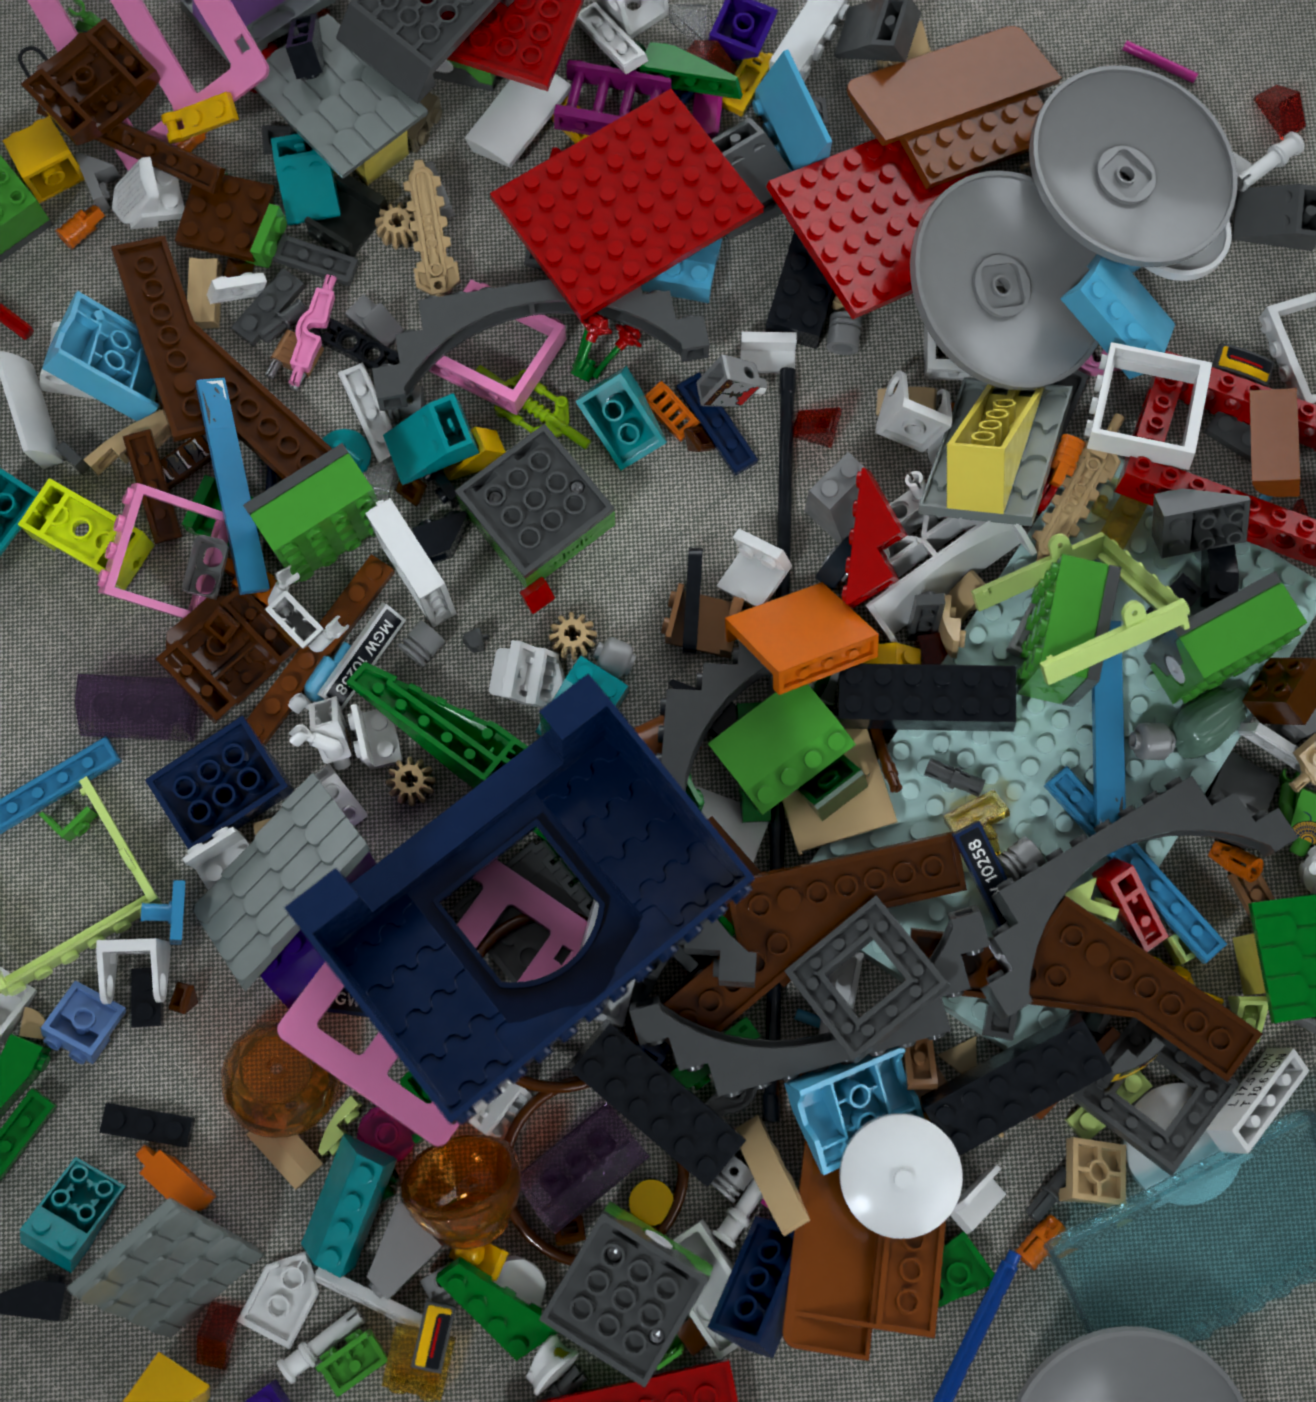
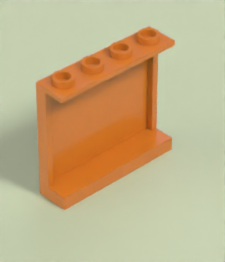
M823 582L725 618L726 641L731 642L738 639L773 674V690L778 695L878 657L879 634Z

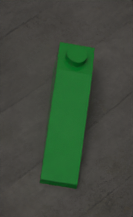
M650 42L645 51L648 61L639 66L641 73L671 78V89L741 99L743 96L737 76L675 45Z
M10 1034L0 1055V1119L38 1078L40 1072L46 1070L51 1059L49 1055L51 1048L28 1038Z

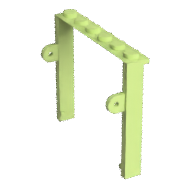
M1103 532L1071 545L1066 535L1062 533L1055 534L1048 542L1049 556L971 590L975 607L980 612L1038 586L1040 579L1044 578L1046 570L1049 571L1052 562L1056 563L1062 554L1091 561L1098 559L1102 563L1108 564V566L1121 567L1120 579L1155 611L1146 614L1145 607L1139 601H1129L1123 606L1121 611L1124 625L1054 657L1052 655L1047 656L1046 660L1040 663L1044 681L1048 685L1178 626L1184 630L1190 628L1188 620L1190 609L1187 602L1183 598L1179 599L1169 586L1165 587L1155 574H1150L1141 562H1136L1127 550L1121 549L1114 539L1111 540Z
M87 776L79 780L83 787L79 791L82 796L87 794L118 847L122 859L133 873L145 895L4 977L0 970V993L4 996L17 995L24 991L26 984L35 979L42 980L51 975L53 968L62 963L66 965L79 958V953L87 948H96L97 940H106V937L115 932L119 934L132 926L131 923L141 917L142 903L162 904Z

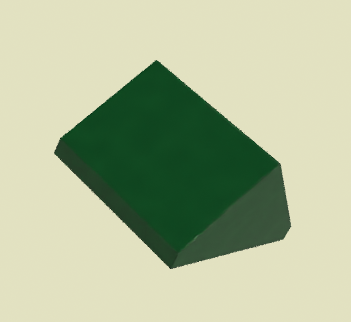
M843 754L799 787L797 791L818 817L824 821L866 789L868 783L863 771Z

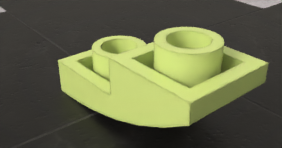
M350 1096L329 1122L318 1150L322 1156H326L329 1153L333 1156L336 1154L343 1134H348L341 1125L345 1123L348 1126L360 1115L358 1109L363 1104L355 1096Z

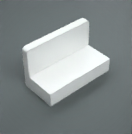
M742 332L741 359L754 362L758 373H780V369L784 367L795 369L797 332Z
M998 1165L982 1173L959 1197L954 1210L950 1214L966 1234L972 1232L1006 1195L993 1179L1001 1170Z

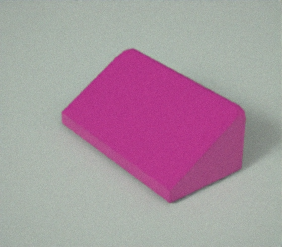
M695 92L692 115L712 140L719 133L723 97Z

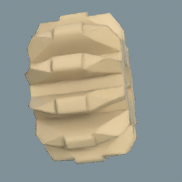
M401 202L395 208L389 203V210L380 209V218L375 220L376 227H378L376 230L377 236L382 238L385 246L392 243L393 248L397 250L399 245L403 244L407 249L409 246L408 241H417V232L411 231L410 223L415 221L414 212L408 211L407 208L404 209V205Z
M569 612V620H565L560 615L558 620L561 625L552 624L551 630L555 633L549 635V640L555 642L552 646L553 651L562 650L561 658L563 659L569 653H571L572 660H577L578 652L583 657L588 656L586 648L594 649L595 643L592 639L597 638V632L591 630L594 627L593 622H585L584 614L579 615L577 620L573 612ZM570 632H576L575 641H570Z
M408 757L407 765L405 766L398 760L396 764L399 770L396 771L390 768L388 771L391 776L395 777L386 780V784L393 787L389 794L392 797L399 795L397 801L400 804H403L408 798L409 805L414 806L416 797L424 803L426 799L423 793L426 792L432 795L434 792L431 787L427 786L436 783V779L429 776L433 771L430 766L423 768L424 761L422 759H419L414 765L413 758ZM414 776L417 783L413 782L414 786L409 788L405 780L409 781L408 777Z

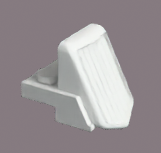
M142 157L115 185L112 203L113 212L122 223L130 224L131 229L158 227V221L181 219L184 203L178 178L160 169L153 168L150 157Z
M512 640L510 649L499 648L496 651L489 686L490 694L504 697L523 705L539 708L545 707L553 701L565 679L563 668L559 661L560 654L546 648H538L522 641Z
M510 1081L500 1087L503 1093L493 1102L487 1105L483 1101L474 1109L477 1114L468 1121L475 1129L495 1144H498L500 1140H504L513 1119L520 1109L532 1098V1095L525 1088Z

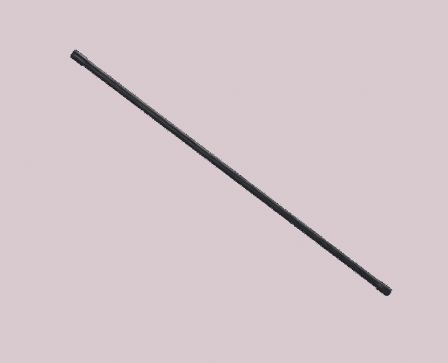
M784 367L780 369L779 375L780 434L777 547L784 550L789 561H791L793 421L796 369ZM790 570L776 589V599L790 594ZM782 801L771 809L769 871L784 868L785 809ZM780 983L767 992L766 1040H780ZM779 1080L772 1081L770 1086L764 1088L762 1121L780 1122L781 1096L779 1093Z

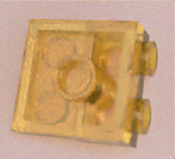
M397 1322L381 1386L389 1388V1391L396 1394L411 1393L418 1395L424 1401H441L445 1393L457 1337H449L441 1374L411 1368L420 1328Z

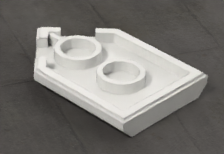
M306 1251L267 1264L237 1319V1322L288 1349H291L319 1294L311 1261Z

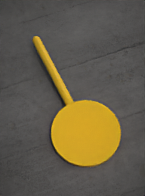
M648 1179L638 1183L633 1188L629 1197V1208L633 1216L652 1227L663 1222L674 1199L667 1185L658 1180Z

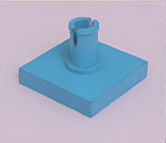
M173 880L172 901H169V904L142 903L141 921H167L171 925L170 945H182L185 898L184 880Z

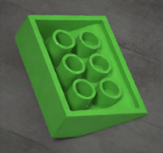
M809 684L778 695L776 692L707 743L756 810L762 815L856 745L841 723Z

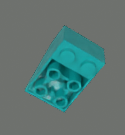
M299 134L271 138L274 164L288 226L305 223L304 220L307 216L315 221L341 216L335 171Z
M454 393L426 404L383 435L402 485L480 453L461 404Z
M75 1156L20 1228V1243L72 1273L90 1249L126 1186Z

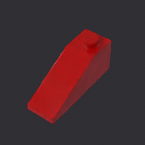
M1112 858L1091 873L1093 878L1097 877L1096 884L1103 898L1112 902L1111 907L1119 909L1118 919L1140 948L1149 952L1169 937L1132 864Z

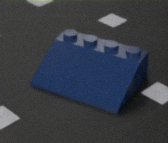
M243 715L145 779L188 850L198 843H203L204 845L214 839L212 835L224 827H234L238 830L295 791L281 767Z

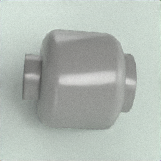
M614 637L607 638L604 643L598 642L592 655L593 658L597 659L595 665L615 678H620L623 674L628 675L636 659V655L633 654V647Z
M1140 723L1129 736V746L1141 760H1165L1174 751L1176 745L1174 732L1164 723Z

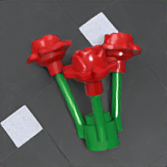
M597 313L580 321L585 329L570 373L590 383L592 377L598 379L602 370L620 350L623 351L627 345L642 347V344L639 342L642 334L638 329L626 324H616V329L619 331V339L615 343L616 346L599 366L595 368L596 361L588 358L592 344L596 343L598 336L612 334V330L608 326V319Z

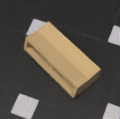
M189 258L187 302L194 323L201 329L220 328L221 302L210 304L207 297L211 281L222 276L223 265L217 258Z
M274 1109L246 1134L295 1190L302 1187L324 1166L319 1158Z

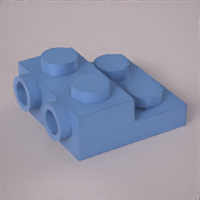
M75 980L41 1026L42 1037L45 1038L43 1042L56 1051L60 1047L70 1052L69 1057L79 1064H84L86 1061L94 1064L109 1043L110 1034L126 1013V1007L115 1001H112L111 1004H102L98 992Z

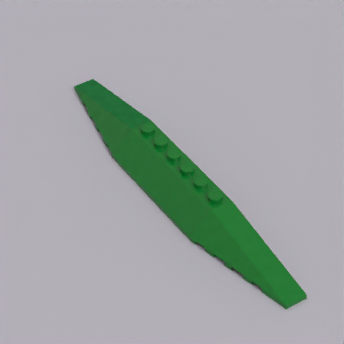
M365 661L346 681L348 686L472 788L478 786L528 747L495 722L490 720L487 722L474 716L475 713L465 708L459 709L447 703V700L439 696L436 698L422 691V688L412 683L408 685L398 680L397 676ZM537 828L533 830L534 833L546 840ZM724 916L720 917L718 921L733 936V925Z

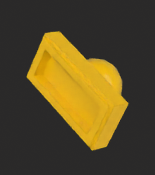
M461 1228L448 1257L453 1260L461 1257L490 1275L493 1281H497L509 1252Z

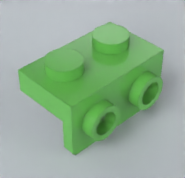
M269 203L250 250L255 262H245L270 268L277 251V246L287 225L286 217L280 206Z
M359 1328L345 1338L347 1345L337 1351L334 1346L319 1357L322 1363L317 1365L315 1369L317 1372H322L337 1397L390 1360L371 1329L363 1333Z

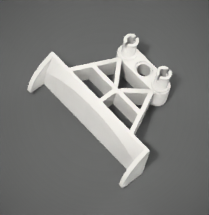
M919 471L910 472L914 478L913 480L907 474L905 483L910 490L890 503V506L908 536L888 547L884 552L898 577L929 556L930 559L901 580L889 586L887 590L865 605L890 643H898L893 634L908 624L915 595L927 591L947 595L969 571L974 570L977 574L1020 543L1031 556L1037 554L1033 543L1023 527L1019 524L995 523L989 520L986 522L967 520L961 517L958 519L920 515L919 504L927 483H925L923 475ZM922 526L921 538L909 536ZM963 531H966L965 534L960 536L958 539L953 541L944 549H942L938 553L936 552V550H938L944 544H946L951 539L956 537L958 534H960Z

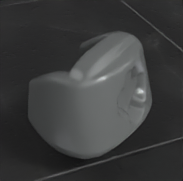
M478 627L464 633L462 637L463 643L473 653L484 651L483 640L489 639L488 634L482 635L481 629Z

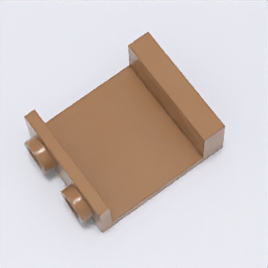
M680 583L678 584L677 592L671 591L668 607L672 608L670 618H664L661 633L666 634L665 643L683 647L686 591H684V584ZM700 595L697 651L731 658L735 640L731 642L726 641L725 618L742 612L743 598L733 596V601L730 602Z

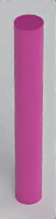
M1128 40L1122 49L1191 83H1194L1198 76V73Z

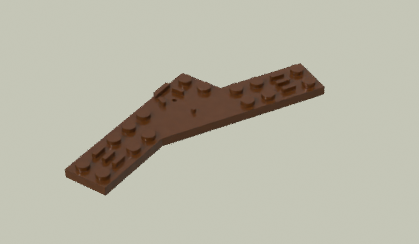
M165 235L111 246L115 265L174 442L206 435L196 381L225 378L237 437L282 479L287 478L332 450L326 442L194 323Z
M954 831L754 875L755 879L750 885L753 890L750 891V894L738 904H735L732 900L728 905L736 941L748 952H756L755 988L719 986L718 977H713L714 959H720V956H715L661 1003L684 1018L703 1027L721 1032L787 976L784 970L875 896L881 900L886 908L967 890L960 852L951 835ZM669 1037L664 1038L666 1043L672 1048Z
M1066 895L1058 902L1046 923L1037 946L1031 970L1029 996L1033 1002L1030 1004L1137 1018L1228 1082L1263 1033ZM910 928V937L929 959L944 932ZM989 947L983 948L984 951L976 955L968 956L966 953L961 954L971 988L964 990V994L961 996L986 999L981 990L982 987L989 984L986 978L1002 969Z

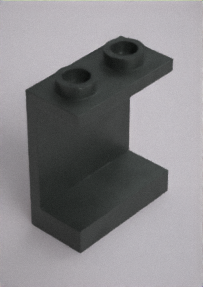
M338 175L335 179L339 188L337 192L341 216L316 221L307 216L304 221L309 236L319 243L324 241L330 245L333 251L355 257L375 230V220L380 218V209L388 211L386 197L352 176L347 175L342 179Z

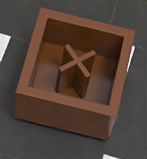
M1269 658L1254 683L1249 687V691L1242 702L1261 724L1306 725L1316 709V659Z

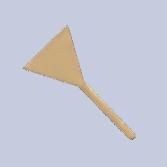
M976 1036L937 1056L960 1074H963L977 1066ZM1002 1132V1133L999 1134L998 1136H999L1000 1138H1003V1137H1004V1133Z

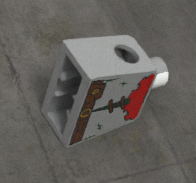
M721 355L696 382L701 406L740 407L754 394L763 395L767 389V381L764 378H759L757 366L754 362L728 355Z

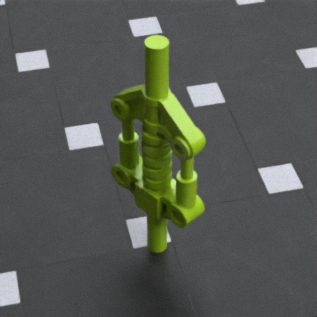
M479 365L475 371L513 390L526 370H521L518 375L510 379L508 378L506 382L482 365ZM538 382L534 391L541 396L545 395L555 402L554 413L552 414V411L548 408L545 409L544 405H539L537 400L533 401L531 396L528 397L522 409L528 410L527 412L530 415L534 414L536 419L540 418L539 421L545 423L556 438L565 435L586 450L591 444V440L570 426L568 399L565 396L557 397L548 391L545 385ZM494 405L495 413L498 417H505L516 426H522L530 433L540 427H532L520 415H515Z

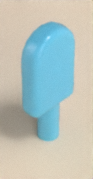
M343 642L333 659L329 656H324L304 686L305 695L310 701L318 702L324 700L317 693L351 645Z

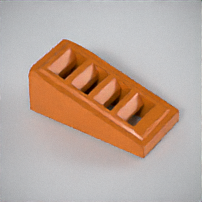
M660 381L645 395L655 418L680 442L685 439L684 429L700 425V421L663 381ZM660 396L664 397L657 404L654 403ZM668 403H671L672 406L663 413L661 410ZM676 411H679L680 414L671 422L669 418ZM686 418L688 422L678 430L676 426Z

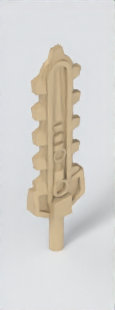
M414 160V167L409 174V180L403 182L404 191L411 192L412 200L407 202V210L414 212L415 221L410 223L411 231L417 232L418 241L413 243L415 252H420L422 260L416 263L417 268H414L416 287L431 296L449 295L461 280L458 262H454L453 257H448L446 248L451 246L450 237L444 236L443 228L448 226L447 217L440 215L439 209L445 206L444 198L437 196L436 188L441 186L440 176L433 175V172L425 166L423 160Z
M1114 414L1106 430L1118 433L1125 418L1120 414ZM1084 441L1086 445L1082 449L1079 461L1076 463L1077 467L1071 478L1065 477L1062 484L1065 489L1062 495H1054L1051 501L1055 505L1052 513L1045 512L1041 519L1045 523L1043 530H1035L1032 535V539L1036 541V561L1050 555L1048 542L1055 534L1062 533L1068 538L1077 537L1080 528L1076 524L1079 519H1087L1090 510L1086 507L1088 502H1096L1100 495V492L1096 490L1098 484H1106L1107 480L1111 482L1120 466L1121 461L1116 454L1087 449L1088 441Z

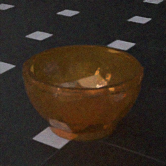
M282 1019L262 1022L245 1031L233 1042L225 1056L221 1069L222 1096L224 1104L232 1117L249 1132L269 1138L290 1137L303 1133L316 1125L333 1106L340 1085L339 1079L279 1037L277 1028ZM275 1064L282 1066V1070L278 1074L271 1072V1068ZM294 1100L297 1102L295 1107L291 1109L286 1108L285 1104L291 1103Z
M480 1134L453 1137L445 1145H433L415 1157L407 1169L401 1184V1197L412 1219L430 1235L440 1239L447 1246L454 1249L468 1250L479 1248L497 1239L508 1225L509 1217L515 1209L521 1191L520 1160L515 1150L511 1148L510 1143L500 1137L496 1138ZM471 1184H478L477 1187L469 1188Z

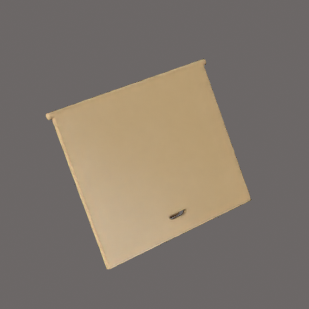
M845 729L856 745L844 753L848 759L863 771L868 783L866 789L824 821L818 817L797 790L782 800L799 856L803 855L802 852L898 822L867 729Z

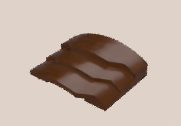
M104 18L89 31L79 33L58 53L39 64L36 72L22 82L21 86L78 146L102 136L129 117L152 93L160 81L157 70Z
M237 587L228 596L218 595L217 600L206 598L180 622L167 631L166 650L157 656L155 660L175 679V682L195 701V704L212 722L216 724L284 665L299 650L300 645L251 594L240 595L239 588ZM218 606H221L241 624L226 644H223L203 626Z

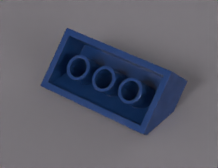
M755 1216L707 1326L709 1330L747 1351L774 1358L783 1336L782 1330L794 1231L784 1236L776 1221Z

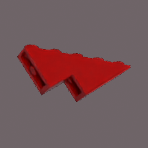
M865 467L858 471L856 476V487L859 489L858 500H854L852 508L855 525L849 533V544L852 545L851 557H847L845 565L848 582L842 590V601L853 608L900 580L884 550L908 536L873 474Z

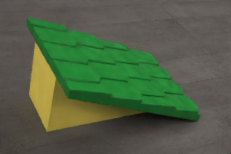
M1316 894L1248 903L1254 933L1233 938L1243 995L1266 993L1271 1023L1316 1017Z

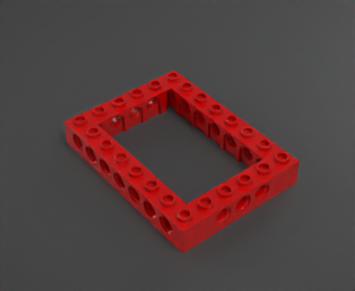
M1167 350L1165 351L1167 354L1181 356ZM1211 367L1204 409L1210 410L1209 413L1214 415L1218 411L1236 417L1237 421H1243L1250 425V391L1270 390L1271 388ZM1151 376L1132 436L1165 442L1177 401L1180 399L1189 405L1194 384ZM1297 398L1299 444L1313 448L1316 452V405ZM1125 457L1115 493L1153 506L1154 494L1182 488L1249 496L1251 502L1247 542L1316 567V519L1176 467L1151 462L1147 457Z

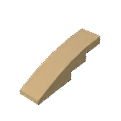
M163 410L157 411L129 425L102 443L83 460L98 476L118 457L127 464L130 460L122 436L148 429L152 430L158 449L172 436Z
M759 1115L735 1128L746 1139V1142L741 1146V1151L781 1233L786 1236L810 1221L793 1177L786 1170L778 1148L772 1143L766 1126Z

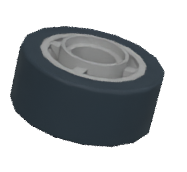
M849 536L839 546L836 545L815 576L818 581L823 582L832 591L841 581L844 582L848 577L845 565L847 557H851L852 545L849 544Z

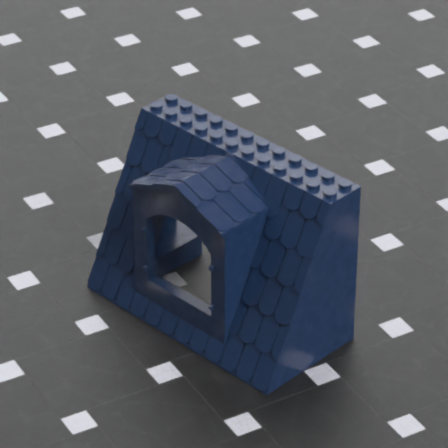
M589 673L539 711L541 737L354 882L350 883L337 868H334L284 907L449 1124L454 1125L458 1122L460 1125H464L477 1114L474 1109L483 1101L487 1105L493 1102L503 1093L500 1089L501 1086L509 1080L513 1084L519 1081L528 1073L525 1068L534 1060L538 1064L553 1053L551 1048L553 1044L558 1040H561L564 1044L579 1032L576 1026L584 1019L588 1023L592 1022L603 1012L609 1000L615 1003L628 992L629 988L627 985L635 979L640 983L653 972L654 968L652 965L660 959L662 963H665L678 952L677 944L682 940H685L687 944L691 942L704 929L701 926L703 923L709 920L713 924L728 910L726 905L733 900L735 904H738L753 890L750 886L755 879L752 873ZM537 828L599 905L598 914L588 940L577 955L566 965L547 976L535 980L501 982L440 903Z

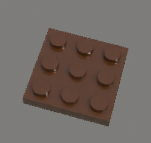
M225 174L217 195L192 185L174 240L176 245L255 262L250 250L269 203L273 204L277 191L275 185Z

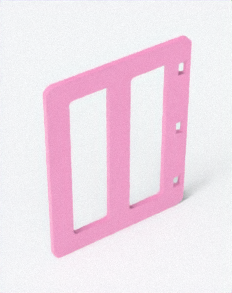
M27 0L57 52L78 35L77 30L59 0ZM110 0L143 57L157 70L160 77L159 84L173 106V111L224 92L231 93L235 102L265 80L269 74L268 63L231 0H194L231 64L230 69L199 93L195 91L142 0ZM242 36L250 48L244 53L237 43ZM128 117L123 121L133 126ZM162 121L146 132L168 142L166 135L168 129ZM183 121L177 122L179 130L184 129ZM116 150L127 170H130L138 161V159Z
M496 859L472 878L482 885L483 890L457 925L476 949L508 906L515 907L550 933L549 938L518 982L547 976L566 965L580 951L587 921ZM563 946L571 952L563 964L560 965L554 958ZM325 962L279 1022L277 1028L279 1037L434 1146L445 1145L460 1124L458 1122L454 1125L449 1124L433 1102L425 1103L389 1078L388 1071L398 1059V1056L380 1032H378L365 1052L357 1055L318 1028V1022L344 988V985Z

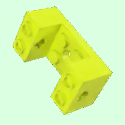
M49 478L18 525L34 540L53 551L58 549L90 567L99 575L101 569L105 570L108 559L105 558L109 542H114L117 531H114L113 527L117 516ZM80 524L89 525V531L84 536H76L75 530ZM133 527L115 585L122 590H126L155 546L148 536L136 527Z

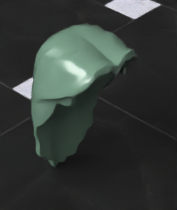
M1217 687L1213 691L1206 692L1202 697L1180 710L1169 725L1170 730L1175 734V747L1179 755L1183 758L1194 759L1218 749L1247 717L1245 715V704L1242 702L1246 691H1242L1238 687L1234 689Z

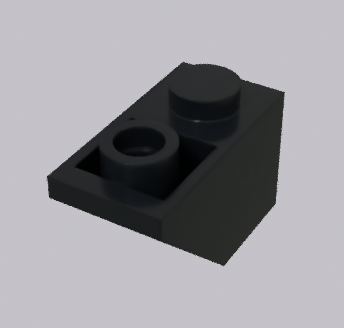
M455 510L445 514L444 518L435 521L432 519L424 520L412 529L432 564L453 557L470 523L466 510L462 512Z

